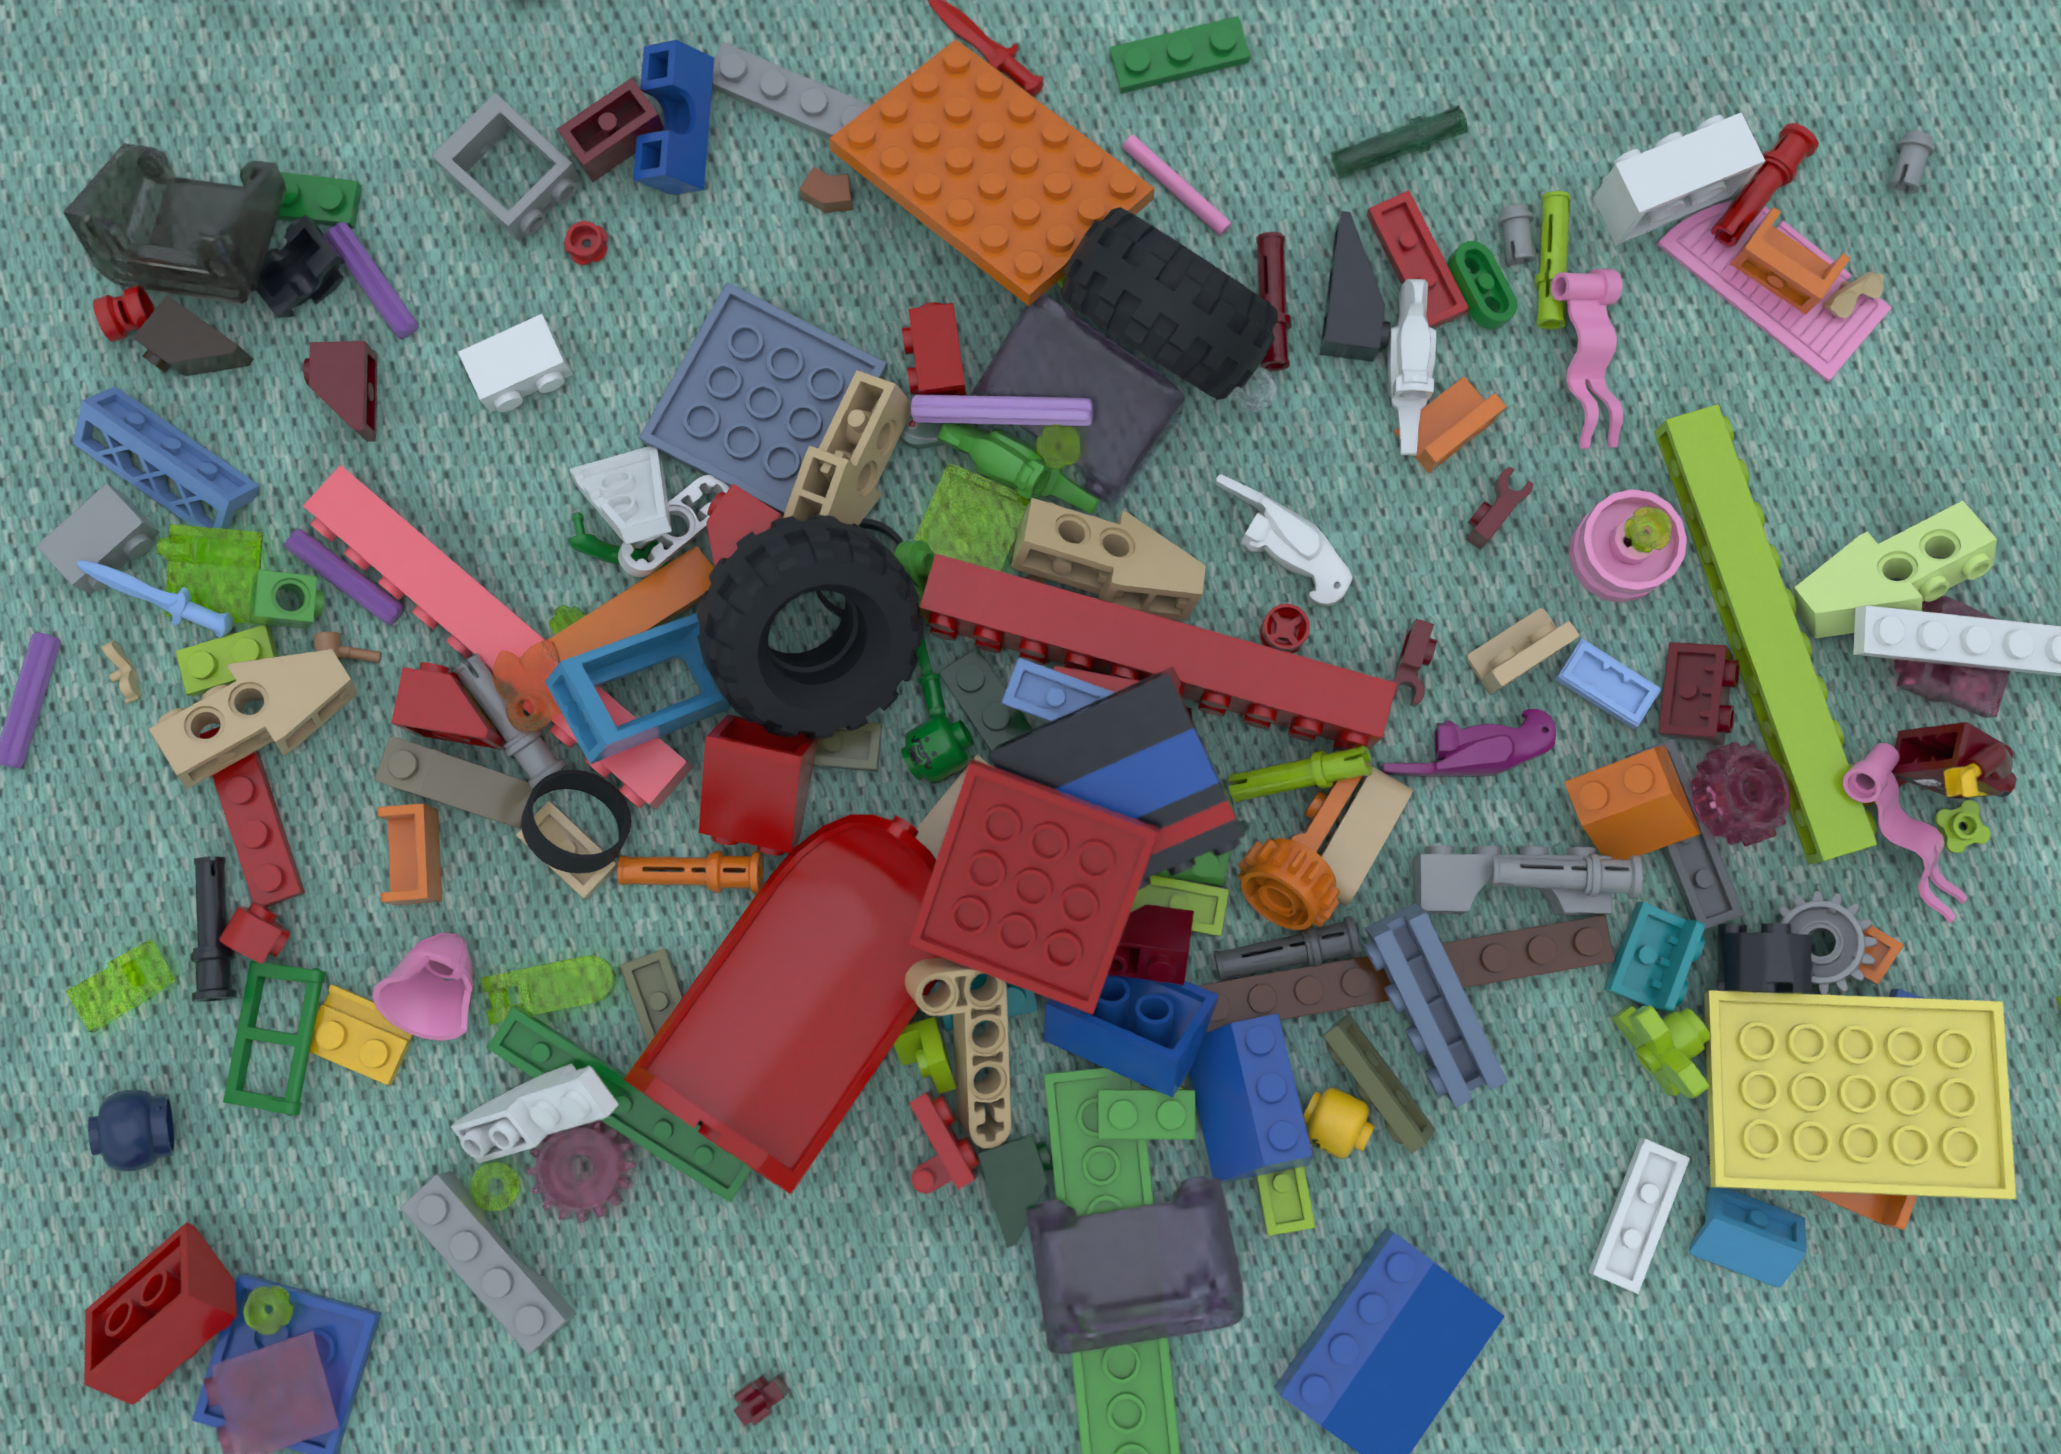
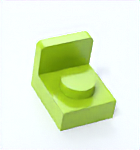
M935 1016L907 1024L894 1043L901 1064L908 1065L918 1062L923 1079L932 1076L938 1094L957 1089L945 1042Z

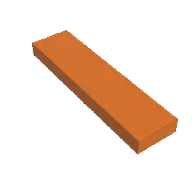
M695 546L544 641L542 649L554 665L557 666L560 661L664 625L700 602V596H704V592L709 590L711 585L709 575L714 567L701 550Z

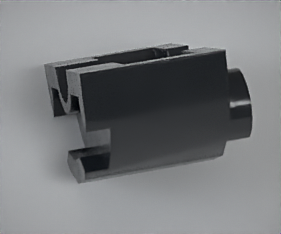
M307 215L293 221L288 226L284 236L287 240L285 246L281 250L273 248L264 252L258 258L257 265L246 276L247 280L277 318L293 317L294 312L292 309L302 305L310 298L315 304H318L333 293L344 278L339 271L340 264L345 263V260L313 219Z
M1762 923L1761 933H1747V925L1718 924V991L1812 993L1811 935L1791 934V924Z

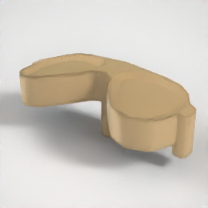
M1867 272L1853 282L1843 281L1840 285L1841 289L1832 293L1828 301L1822 304L1823 308L1830 310L1834 316L1841 318L1849 317L1856 306L1857 298L1860 294L1874 299L1882 296L1884 288L1883 274Z
M112 640L101 646L105 655L119 668V670L109 674L112 682L120 680L119 687L122 694L126 697L125 703L129 704L140 699L142 693L138 686L137 673L132 662L128 660L122 651L121 645Z

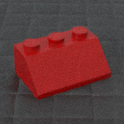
M186 1222L86 1309L84 1385L134 1405L148 1392L159 1387L169 1374L183 1362L191 1359L203 1345L217 1333L225 1330L237 1317L235 1280L194 1225Z

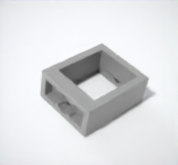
M496 93L431 155L441 171L517 241L525 234L530 236L536 233L543 226L546 219L545 215L557 203L564 204L571 199L577 190V183L581 180L573 163ZM512 128L553 167L508 211L466 172Z

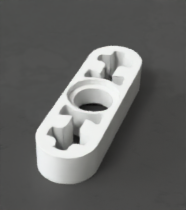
M711 475L701 476L668 502L670 515H678L687 523V533L681 537H673L668 533L658 537L656 540L659 544L651 550L648 556L649 563L643 558L636 562L632 559L631 555L634 551L632 545L642 549L651 541H637L627 545L623 542L618 552L619 563L623 570L635 577H646L654 573L707 529L706 521L710 517L707 515V511L711 502L702 507L697 515L691 509L698 503L703 494L702 491L706 494L712 491L717 494L721 491L726 493L729 490V486Z

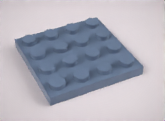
M726 282L639 439L643 444L657 448L659 452L704 475H711L726 483L729 488L734 483L781 515H784L809 446L819 449L856 370L883 379L888 370V365L871 354Z

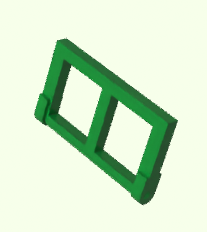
M250 960L225 1089L224 1103L284 1113L287 1116L300 1115L302 1104L300 1100L326 971H321L319 968L306 969L266 962L260 964ZM265 977L307 983L297 1034L255 1027ZM253 1040L295 1047L285 1098L243 1090Z

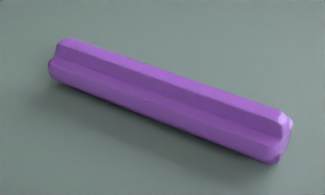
M343 222L337 223L334 227L330 228L326 233V237L343 257L346 266L394 334L400 339L407 338L410 334H413L418 329L417 321L353 231Z
M302 529L293 531L286 540L285 548L386 624L393 625L402 616L405 610L403 604Z
M34 633L31 636L0 737V765L12 768H21L24 765L61 644L60 639L44 633Z

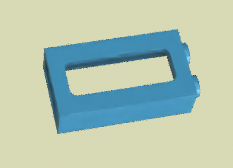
M697 613L560 661L545 680L589 764L722 713L732 707L716 687L701 655L697 638L700 635ZM674 658H680L686 663L700 688L699 695L615 726L595 689L596 687Z

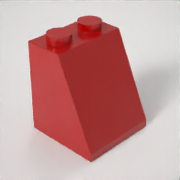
M727 714L706 736L698 833L710 835L712 841L723 845H737L739 842L755 845L759 852L768 855L778 856L783 855L785 852L791 853L799 842L818 739H807L801 733H798L795 738L778 736L768 733L762 725L754 721L750 724L743 717Z

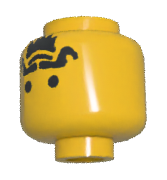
M1336 1087L1326 1089L1323 1094L1315 1091L1303 1115L1310 1145L1339 1159H1345L1350 1156L1354 1148L1363 1152L1375 1125L1367 1122L1370 1113L1368 1104Z

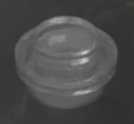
M1258 366L1243 388L1236 387L1232 391V397L1235 403L1246 411H1262L1268 408L1276 397V380L1267 369Z

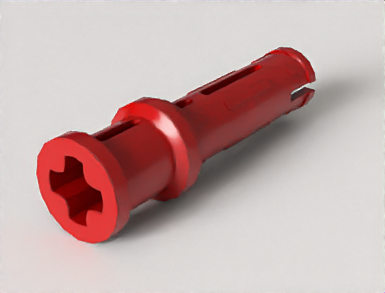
M1797 123L1786 124L1779 132L1780 140L1773 149L1762 154L1765 159L1763 165L1742 189L1724 215L1711 228V233L1716 235L1715 239L1725 246H1735L1779 187L1790 184L1797 176L1796 168L1803 159L1815 153L1818 149V140L1805 126Z

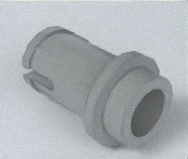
M1909 131L1905 133L1903 139L1898 141L1897 149L1900 153L1893 177L1890 180V188L1905 192L1907 185H1910L1909 193H1916L1920 190V182L1928 156H1931L1935 150L1931 135L1920 131Z
M1526 204L1504 207L1501 209V217L1497 219L1498 226L1503 227L1507 265L1527 264L1526 258L1528 262L1536 260L1530 222L1534 220V214L1528 211V205Z

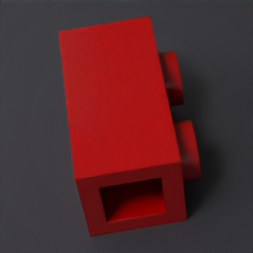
M929 302L920 307L908 309L910 326L902 327L905 355L914 354L916 367L907 368L910 395L966 396L954 303Z

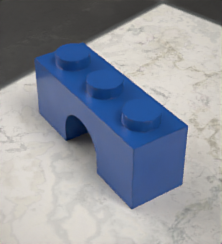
M678 40L644 46L640 89L642 92L654 97L660 104L664 114L663 131L636 136L633 174L634 181L673 195L704 190L714 57Z

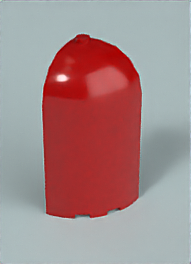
M850 814L822 826L798 844L767 879L623 1080L691 1127L695 1128L698 1122H701L702 1126L698 1130L699 1134L725 1152L731 1153L756 1173L791 1195L918 1010L919 1006L906 991L905 976L909 968L916 962L925 959L942 958L908 945L936 863V859L930 850L915 838L919 831L899 816L889 820L874 814ZM938 979L929 981L923 988L922 995L927 996Z

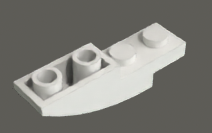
M572 1064L540 1075L499 1095L458 1119L451 1128L461 1140V1146L465 1152L474 1157L479 1164L535 1148L548 1134L607 1118L619 1104L591 1066L576 1070Z

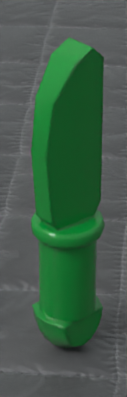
M923 637L921 639V646L916 648L923 674L922 677L918 678V683L921 684L927 712H929L931 719L939 714L946 716L939 683L940 675L933 674L925 638Z

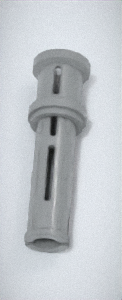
M478 653L467 660L477 678L472 675L464 662L452 670L507 743L503 745L505 748L504 752L507 756H514L530 778L528 784L531 788H534L546 776L558 772L566 765L563 758L557 759L541 738L543 733L539 726L536 727L535 724L528 725L519 710L480 659Z
M1589 854L1584 856L1582 860L1492 856L1490 861L1491 887L1581 889L1582 893L1587 894L1588 897H1597L1599 892L1626 893L1631 899H1638L1642 890L1643 867L1641 858L1638 855H1630L1628 860L1600 859L1598 854Z

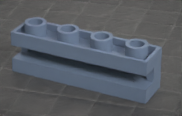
M1414 903L1365 927L1364 929L1371 941L1364 945L1365 951L1375 970L1379 971L1384 968L1391 982L1390 985L1384 987L1385 992L1396 1013L1405 1011L1411 1027L1405 1029V1033L1417 1055L1425 1053L1432 1067L1426 1070L1425 1074L1437 1097L1445 1094L1451 1103L1458 1107L1473 1099L1469 1091L1485 1084L1491 1091L1507 1083L1508 1081L1427 912L1417 903Z

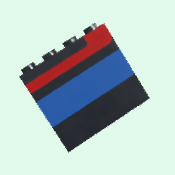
M1173 666L998 744L989 753L995 768L1160 828L1138 890L1148 886L1151 883L1149 877L1167 870L1169 875H1175L1191 868L1196 864L1195 857L1212 851L1214 856H1219L1234 850L1241 844L1239 839L1245 836L1247 829L1245 820H1238L1178 691L1181 682Z

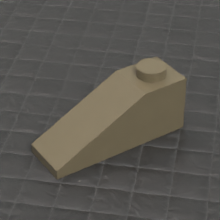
M393 736L389 738L374 781L519 829H521L523 810L534 789L529 786L527 781Z

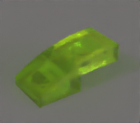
M150 939L107 962L108 968L66 990V993L87 1030L93 1034L153 997L176 981L154 941Z

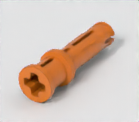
M713 851L707 857H630L620 855L617 866L619 885L707 886V889L712 890L713 893H721L723 888L751 889L752 893H758L763 886L764 858L763 853L759 851H754L751 856L724 855L722 851ZM649 870H684L683 872H648ZM730 871H746L744 873H729Z

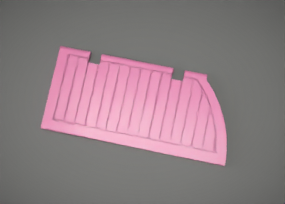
M1733 201L1713 205L1691 215L1672 228L1657 243L1659 247L1826 382L1832 379L1892 308L1881 298L1874 299L1862 294L1858 296L1856 306L1852 314L1847 318L1834 316L1830 310L1823 308L1822 304L1828 301L1832 293L1841 289V283L1851 278L1852 275L1843 269L1823 299L1805 315L1732 266L1731 262L1759 222L1770 211L1766 206L1754 221L1751 222L1735 246L1730 247L1721 244L1715 239L1716 235L1711 233V228L1724 215ZM1784 220L1779 223L1778 230L1829 264L1834 262L1833 259Z

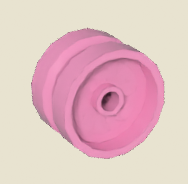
M1631 489L1611 494L1581 519L1571 535L1569 558L1574 575L1586 590L1603 600L1623 603L1643 598L1676 573L1685 558L1687 536L1681 517L1669 502L1652 492Z

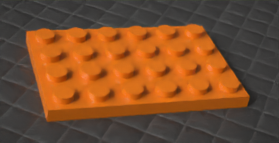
M957 39L829 138L830 151L1028 306L1065 276L1063 271L1070 257L1095 220L1102 221L1111 209L1119 207L1136 215L1154 197L1155 188Z

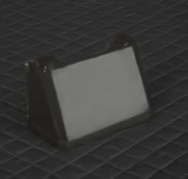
M123 143L63 213L96 269L114 284L123 287L141 285L145 290L243 304L248 301L257 289L285 196L286 185L276 163L249 161L243 166L239 175L243 186L179 178L174 174L167 157L158 149Z

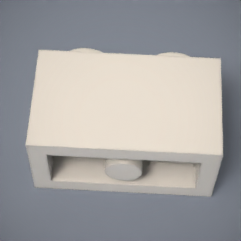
M542 314L458 352L479 400L490 412L495 410L498 412L513 410L522 404L523 397L538 390L540 393L554 391L564 384L565 378L573 375L551 326Z

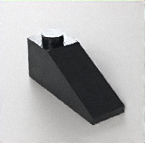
M1341 211L1335 227L1319 355L1373 362L1379 349L1387 348L1390 322L1383 321L1385 304L1351 212Z

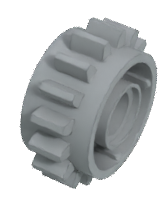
M1815 891L1813 901L1805 902L1800 895L1795 896L1797 907L1791 911L1783 906L1778 909L1784 918L1781 923L1791 924V934L1812 935L1816 932L1824 931L1830 933L1836 939V946L1831 954L1819 957L1811 953L1812 985L1819 986L1822 995H1828L1830 986L1837 985L1843 993L1848 992L1846 981L1851 977L1860 982L1865 979L1859 968L1861 964L1874 965L1875 959L1866 954L1865 951L1866 948L1877 946V939L1864 937L1863 932L1873 925L1870 919L1858 921L1855 918L1860 910L1859 905L1855 903L1846 909L1841 906L1842 896L1836 893L1831 902L1823 900L1820 891Z

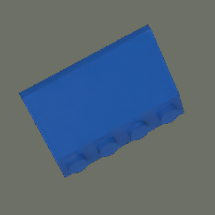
M1385 1228L1274 1387L1288 1402L1360 1454H1410L1505 1316L1403 1238Z

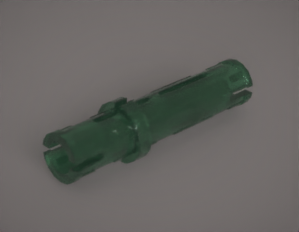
M1457 105L1426 118L1421 116L1411 118L1409 124L1332 151L1331 160L1339 179H1343L1356 172L1380 165L1415 151L1424 153L1431 149V145L1451 137L1466 134L1468 131L1466 117L1463 110Z

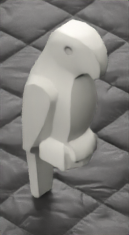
M1407 279L1402 284L1399 293V317L1397 325L1390 329L1388 340L1387 368L1391 405L1397 411L1400 455H1417L1420 412L1434 392V379L1432 375L1435 364L1436 330L1429 327L1426 318L1428 282L1425 279Z
M1222 474L1218 475L1216 478L1217 486L1260 511L1256 514L1246 531L1241 545L1247 547V550L1251 553L1265 551L1285 569L1312 578L1314 591L1310 592L1309 597L1317 604L1331 606L1341 601L1353 577L1349 568L1341 560L1318 527L1264 494Z

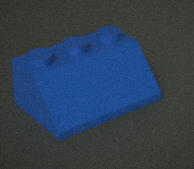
M1107 975L1093 1014L1051 998L1047 1001L1044 1041L1173 1098L1195 1062L1219 995L1188 981H1185L1184 985Z
M1279 1014L1233 1022L1206 1033L1195 1062L1189 1071L1192 1089L1195 1090V1102L1214 1185L1308 1166L1313 1154Z

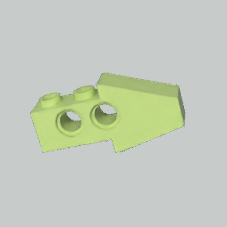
M1964 501L1879 544L1867 531L1855 538L1794 587L1796 614L1816 639L1854 633L1856 607L1868 605L1922 611V602L1934 601L1943 596L1949 588L1967 579H1977L1988 572L1994 566L1997 538ZM1933 557H1944L1945 559H1935ZM1900 578V579H1903V580H1902V581H1893V580H1890V579Z

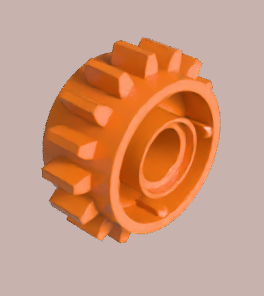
M1285 838L1267 839L1264 845L1257 841L1238 865L1241 869L1238 878L1241 880V890L1244 897L1260 915L1278 926L1291 930H1304L1310 928L1314 923L1321 927L1326 920L1328 921L1339 904L1336 898L1340 891L1336 888V878L1331 867L1315 851L1294 840Z

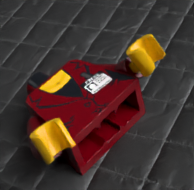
M1967 722L1898 731L1895 749L1899 753V762L1891 772L1896 778L1899 787L1909 782L1944 796L1960 799L1993 795L2005 797L2013 791L2016 785V776L2012 772L2013 752L2011 747ZM1875 801L1863 803L1864 806L1876 804Z

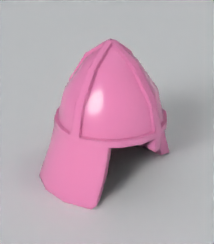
M439 933L418 942L402 958L394 970L374 986L372 998L377 1010L393 1025L423 1039L446 1041L457 1039L466 1033L470 997L474 987V967L467 947V941L458 934Z

